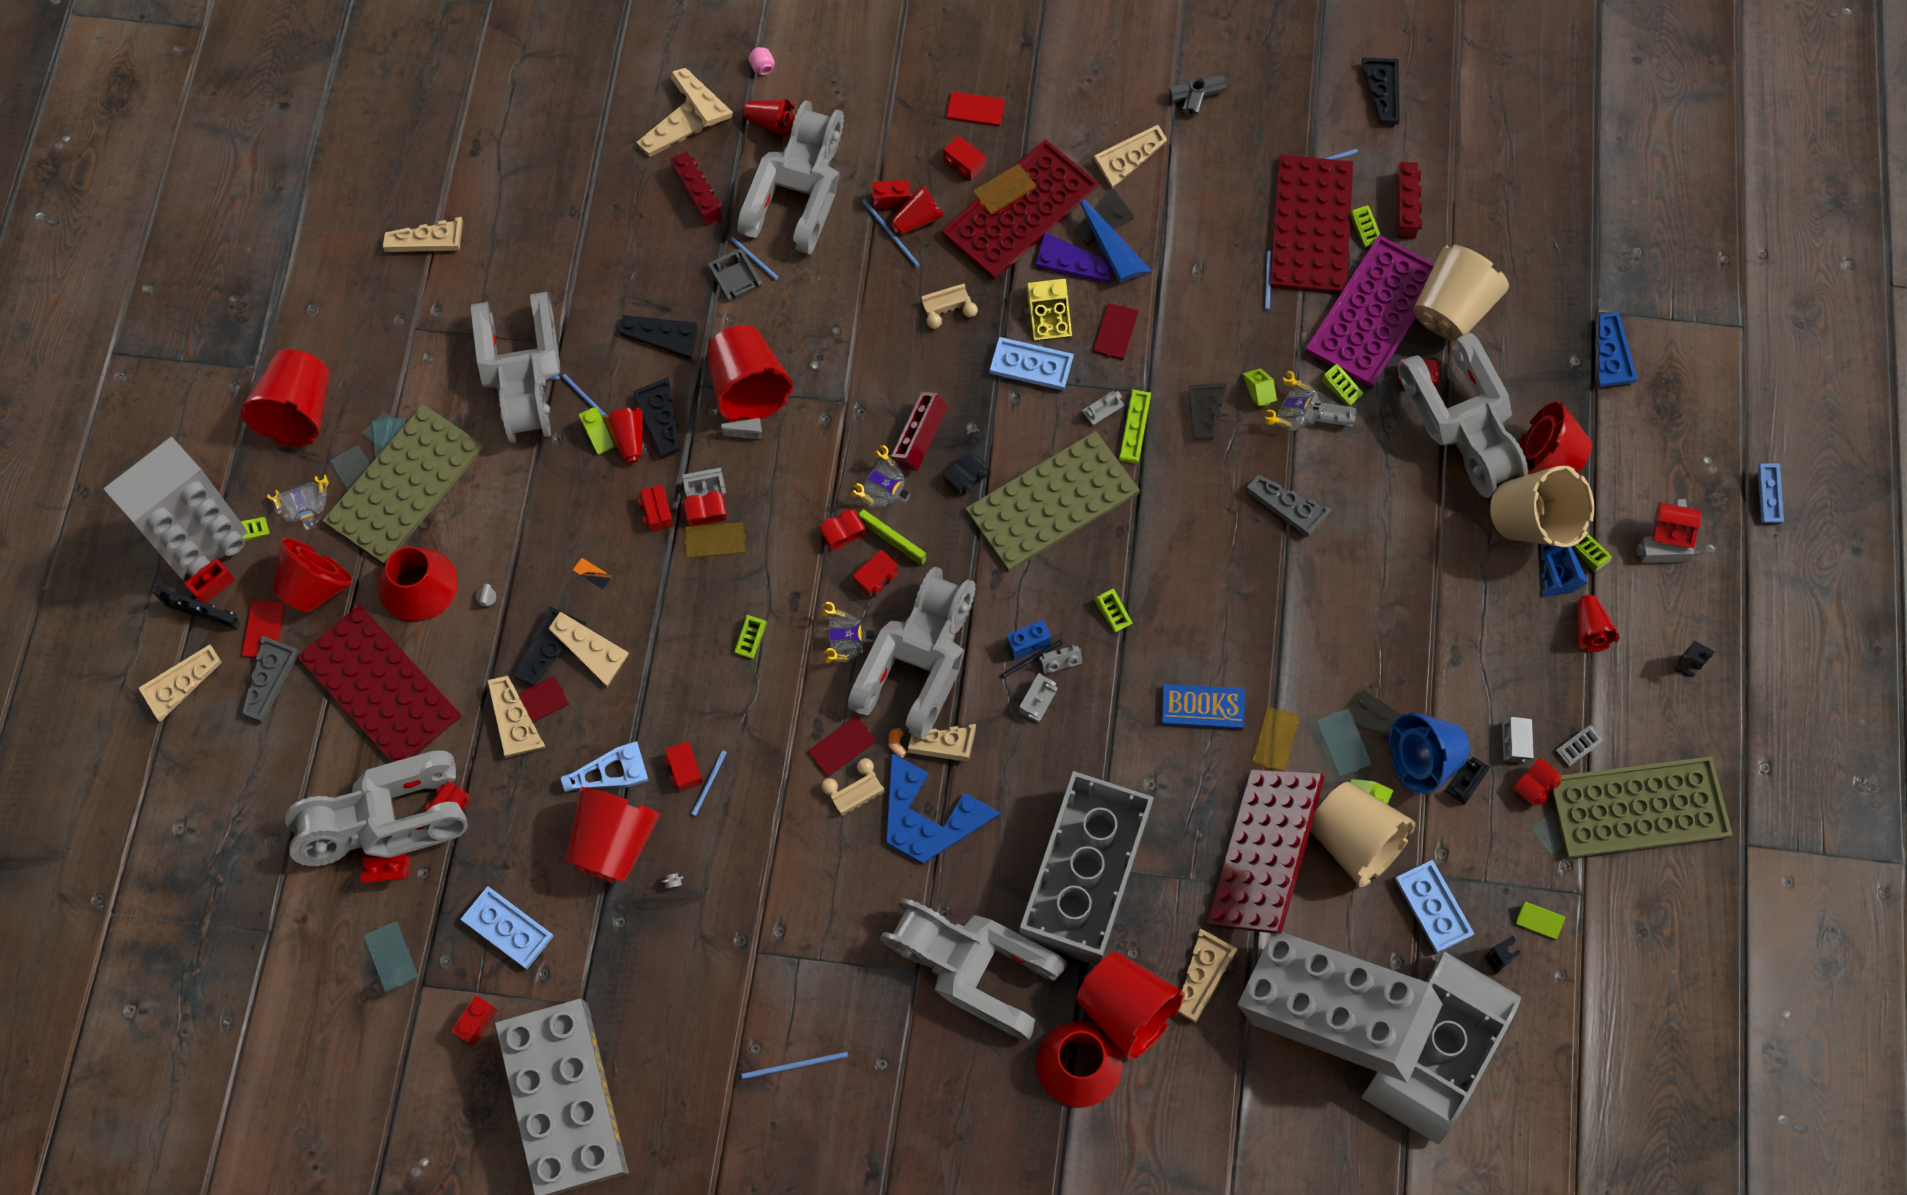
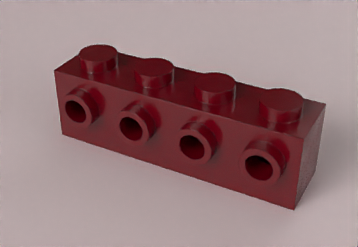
M687 151L670 158L674 174L705 227L722 219L720 211L722 205L718 198H714V192L710 184L706 185V178L702 170L698 171L696 168L698 165L693 156L690 157Z
M1399 162L1396 171L1397 238L1415 239L1418 230L1422 229V218H1419V214L1422 211V202H1419V197H1421L1422 187L1419 186L1421 170H1418L1417 162Z
M921 392L891 457L904 470L918 471L946 412L948 405L937 393Z

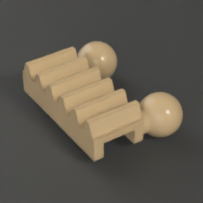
M964 283L921 296V301L928 316L927 325L933 329L938 328L942 323V319L939 316L941 312L947 313L948 310L954 311L956 307L961 309L963 306V314L966 317H974L978 311L977 306L971 302Z
M861 759L857 765L858 771L866 775V777L837 792L838 784L834 779L828 778L822 782V791L831 796L841 816H845L849 811L852 812L856 807H861L863 803H868L870 799H875L877 795L883 794L884 788L873 772L874 765L870 759Z

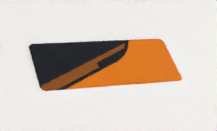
M583 558L573 568V571L602 589L612 578L611 575Z

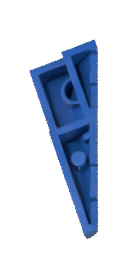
M1082 200L1080 205L1102 252H1105L1118 282L1122 283L1129 279H1137L1152 273L1151 269L1086 200Z
M1541 544V561L1544 562V573H1542V579L1544 580L1543 596L1549 597L1573 593L1588 583L1571 546L1556 547Z

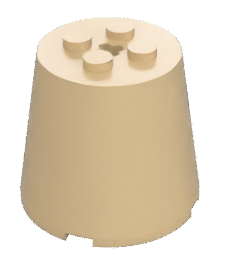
M1446 245L1441 250L1413 308V313L1433 333L1447 340L1456 341L1460 336L1469 333L1507 292L1509 288L1508 281L1501 271L1497 273L1491 267L1493 265L1491 261L1477 252L1459 245H1453L1452 248Z
M1556 466L1502 483L1494 492L1491 500V518L1496 530L1507 539L1556 547H1570L1579 543L1588 533L1586 530L1589 522H1592L1594 517L1593 494L1587 480L1583 475L1580 476L1576 473L1574 468Z
M1345 782L1336 789H1333L1321 805L1317 807L1310 832L1360 887H1365L1370 884L1371 881L1369 879L1372 876L1378 878L1397 858L1408 842L1406 839L1407 834L1413 833L1415 822L1352 783Z

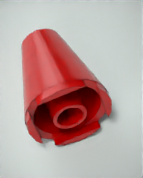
M789 99L748 101L743 106V114L747 120L779 136L785 137V134H789L795 120L793 109H795V105Z
M924 186L918 188L891 219L893 222L891 227L896 234L900 232L903 235L944 216Z
M623 408L609 412L610 416L607 417L605 415L604 421L622 460L627 461V463L638 462L639 458L642 457V409L636 408V411H631V408Z
M1591 594L1582 596L1577 603L1579 647L1582 650L1586 648L1587 652L1606 650L1610 648L1611 643L1615 641L1616 644L1619 641V632L1596 596Z

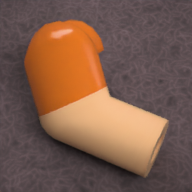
M895 728L889 732L888 746L898 757L903 758L908 753L900 744L903 731L900 728Z

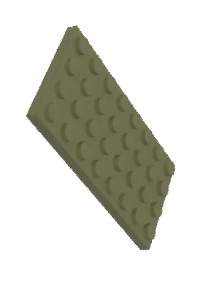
M422 404L322 521L385 565L390 555L405 543L485 447L463 430Z
M1097 431L966 507V512L1009 572L1138 495L1140 490Z
M1712 756L1562 775L1560 779L1562 781L1555 790L1551 789L1567 859L1716 840L1733 836Z

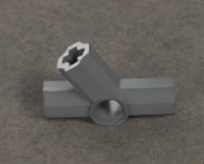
M1222 75L1205 79L1195 77L1190 82L1169 87L1171 102L1176 103L1185 100L1182 112L1191 117L1198 116L1204 96L1226 91L1225 79Z

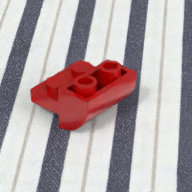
M1658 502L1652 541L1694 549L1697 531L1701 525V511Z
M409 852L391 858L368 854L363 856L364 867L360 875L362 883L409 877Z

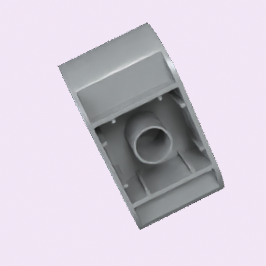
M1445 951L1442 952L1426 981L1431 984L1443 1005L1408 1083L1376 1071L1361 1096L1365 1101L1437 1145L1445 1138L1468 1102L1510 1025L1521 1000L1520 995Z

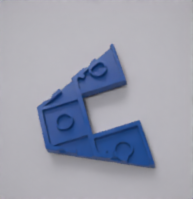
M892 754L887 845L924 864L935 855L944 852L946 848L956 842L958 843L973 831L982 828L983 825L1000 816V812L966 793L961 797L944 827L911 810L909 807L929 776V773Z

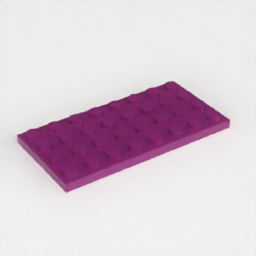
M1379 235L1306 347L1305 352L1331 366L1339 365L1347 375L1373 388L1416 319L1413 308L1431 273L1434 263Z

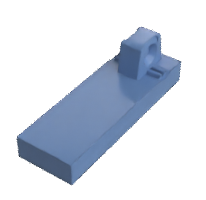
M1780 463L1759 464L1758 479L1761 523L1784 522Z

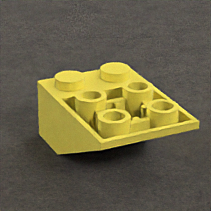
M1066 279L1027 283V297L1034 340L1072 336Z

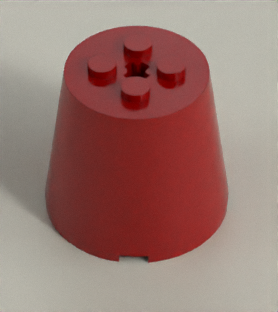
M749 325L733 326L718 333L708 344L707 356L717 405L723 417L733 422L760 418L761 420L774 414L788 402L787 397L793 392L792 380L757 328Z
M284 349L276 352L241 408L243 421L262 437L267 435L276 439L275 443L287 446H306L312 444L320 433L330 379L329 369L317 357L300 350Z
M581 786L565 862L574 865V870L592 877H598L610 883H613L614 880L625 883L661 814L642 805L635 808L627 805L629 800Z
M1114 951L1103 958L1086 975L1077 993L1076 1001L1121 1053L1131 1061L1133 1056L1137 1059L1144 1054L1169 1027L1166 1022L1172 1014L1176 1016L1185 998V993L1118 951Z

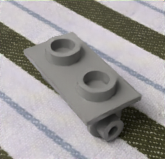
M1112 391L1083 409L1082 412L1091 424L1095 425L1124 406L1120 400L1122 396L1118 391Z
M1322 403L1319 410H1317L1318 412L1315 413L1314 421L1353 427L1356 408Z
M1072 645L1060 649L1061 654L1057 655L1056 651L1043 653L1039 657L1040 663L1043 666V673L1047 674L1082 664L1081 649L1078 646L1074 647Z

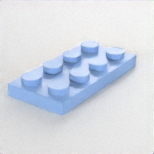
M999 337L990 374L1064 391L1074 354Z
M1433 860L1395 878L1397 885L1436 954L1474 935L1472 928Z
M489 886L486 887L461 918L465 924L526 970L554 937L552 933Z

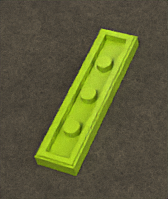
M1132 389L1119 461L1139 463L1151 397L1150 392Z
M863 509L859 513V518L865 527L919 565L925 563L926 553L866 510Z

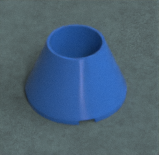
M1411 712L1399 716L1390 731L1389 747H1392L1394 758L1391 761L1394 770L1401 782L1416 794L1422 793L1427 795L1436 792L1468 761L1470 754L1468 737L1465 731L1454 722Z

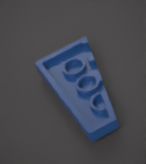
M1619 312L1600 314L1598 318V388L1636 383L1638 379Z

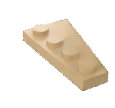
M683 68L672 72L670 78L680 92L685 93L687 96L686 101L694 106V112L698 117L701 116L703 119L702 124L705 127L732 117L733 112L689 70Z
M686 101L636 142L637 146L646 155L651 157L671 147V144L677 141L681 142L693 133L701 132L702 128L705 127L702 124L703 119L701 116L698 117L696 115L694 106Z
M1156 125L1096 154L1094 160L1112 189L1167 142V139L1159 125Z
M462 217L455 218V221H438V224L432 226L424 224L419 225L420 227L417 229L405 228L385 232L383 243L384 252L460 250L463 220Z
M562 612L558 614L549 627V630L606 687L609 686L629 655L627 651Z
M208 645L139 687V690L157 720L161 722L222 661L214 648Z
M504 676L488 680L505 758L546 749L509 677Z
M1202 929L1199 931L1187 978L1182 989L1185 993V998L1178 1012L1195 1023L1238 951L1234 946Z

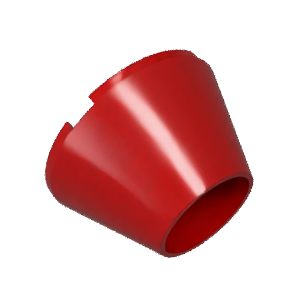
M1557 401L1548 403L1530 420L1531 427L1527 434H1522L1519 440L1520 448L1526 457L1528 475L1556 466H1569L1578 473L1590 456L1592 449L1591 439L1565 405Z
M283 538L279 545L272 588L273 592L281 600L298 610L310 613L352 584V576L326 555L324 557L313 552L315 548L291 538Z
M403 547L393 552L382 569L378 581V594L383 606L396 618L408 622H419V620L432 619L440 615L452 603L458 588L456 569L450 559L443 553L427 547ZM415 567L428 568L425 576L419 582L409 586L399 585L401 577L408 570Z
M1070 1021L1055 1027L1045 1036L1037 1052L1036 1070L1044 1090L1059 1103L1075 1108H1085L1104 1101L1114 1091L1122 1073V1057L1120 1050L1098 1025L1087 1021ZM1073 1043L1087 1044L1097 1052L1101 1066L1090 1076H1074L1068 1073L1061 1064L1059 1055L1062 1050Z

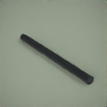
M1063 640L1056 641L1002 673L1003 678L1036 660L1043 653H1048L1063 644Z

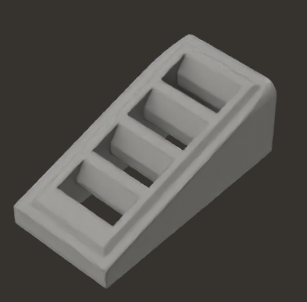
M760 418L721 424L724 436L763 439Z
M1589 725L1558 748L1556 753L1570 767L1600 746L1604 740L1594 727ZM1579 739H1582V741L1587 745V748L1584 747V745L1579 741ZM1572 744H1575L1581 753H1578ZM1568 748V750L1573 754V759L1565 751V749Z

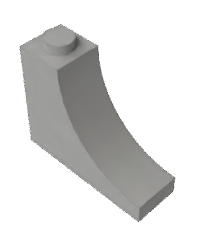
M1678 499L1674 505L1687 507L1686 499ZM1653 536L1643 537L1637 545V555L1640 556L1641 563L1689 562L1694 555V549L1652 541Z

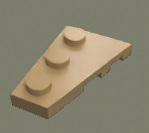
M971 724L966 728L954 726L950 727L949 730L941 731L931 729L929 735L924 740L911 734L908 753L969 762L976 724Z

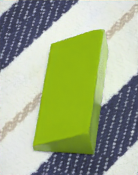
M1524 902L1521 906L1516 925L1557 940L1565 917Z

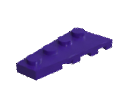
M1048 233L1044 234L1036 268L1110 283L1113 269L1108 261Z

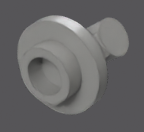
M484 584L483 588L476 594L477 602L484 607L494 604L497 598L495 591L489 584Z

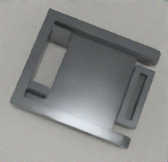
M742 248L708 263L711 273L728 301L732 300L731 294L737 298L756 289L754 283L758 287L762 286L760 278ZM735 259L737 260V264L722 271V265Z

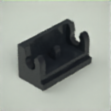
M1694 640L1682 654L1674 671L1694 677L1696 674L1691 672L1688 666L1701 670L1715 651Z
M1475 757L1468 759L1446 793L1465 805L1491 767Z
M1514 936L1495 945L1484 956L1495 974L1500 973L1511 963L1512 959L1520 954V950H1516L1515 953L1508 951V946L1516 942Z

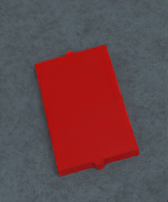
M952 91L951 99L948 103L947 119L1000 126L1002 115H1004L1005 99Z
M270 600L266 602L252 601L242 657H257V653L260 652L262 636L279 642L285 603L271 602Z

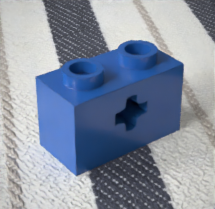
M1041 620L1007 634L1006 644L1013 659L1016 660L1050 646L1052 637L1044 620Z

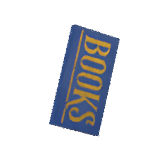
M1163 684L1162 725L1244 729L1245 689Z

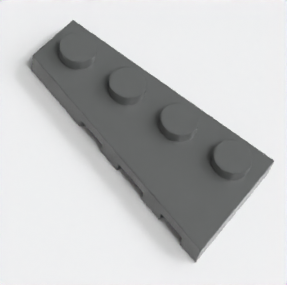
M1258 475L1246 487L1245 491L1307 538L1331 513V508L1327 506L1323 508L1317 505L1316 501L1312 499L1306 500L1298 496L1297 492L1287 491L1281 488V485Z
M262 636L260 652L257 653L255 671H253L251 677V687L248 689L242 713L244 716L261 723L264 722L297 659V655L300 653L298 649Z

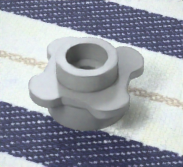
M678 873L665 875L666 880L661 881L662 883L664 882L665 888L682 885L681 879H683V876L678 877Z

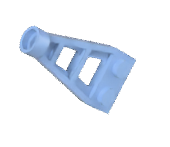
M637 741L617 747L572 774L561 777L565 793L572 790H580L581 786L593 789L623 788L649 781ZM615 760L621 761L624 775L617 778L608 777L605 773V767ZM599 769L602 779L596 782H587L585 779L586 773Z

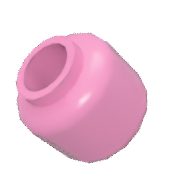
M757 47L749 55L748 60L756 74L767 75L772 72L775 61L769 49Z

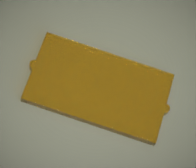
M1017 164L975 189L974 194L981 201L980 204L984 205L990 214H993L1036 188V184L1029 177V173H1026Z
M744 522L686 527V540L684 543L687 545V558L746 553L745 540L747 537L744 534Z
M1268 707L1252 763L1266 766L1267 769L1273 768L1285 772L1300 716L1288 713L1285 709L1281 711Z

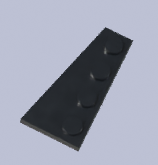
M1362 57V67L1380 124L1399 125V59Z
M622 315L619 333L621 336L641 343L652 344L653 347L669 350L670 353L681 354L687 359L692 360L698 324L694 322Z

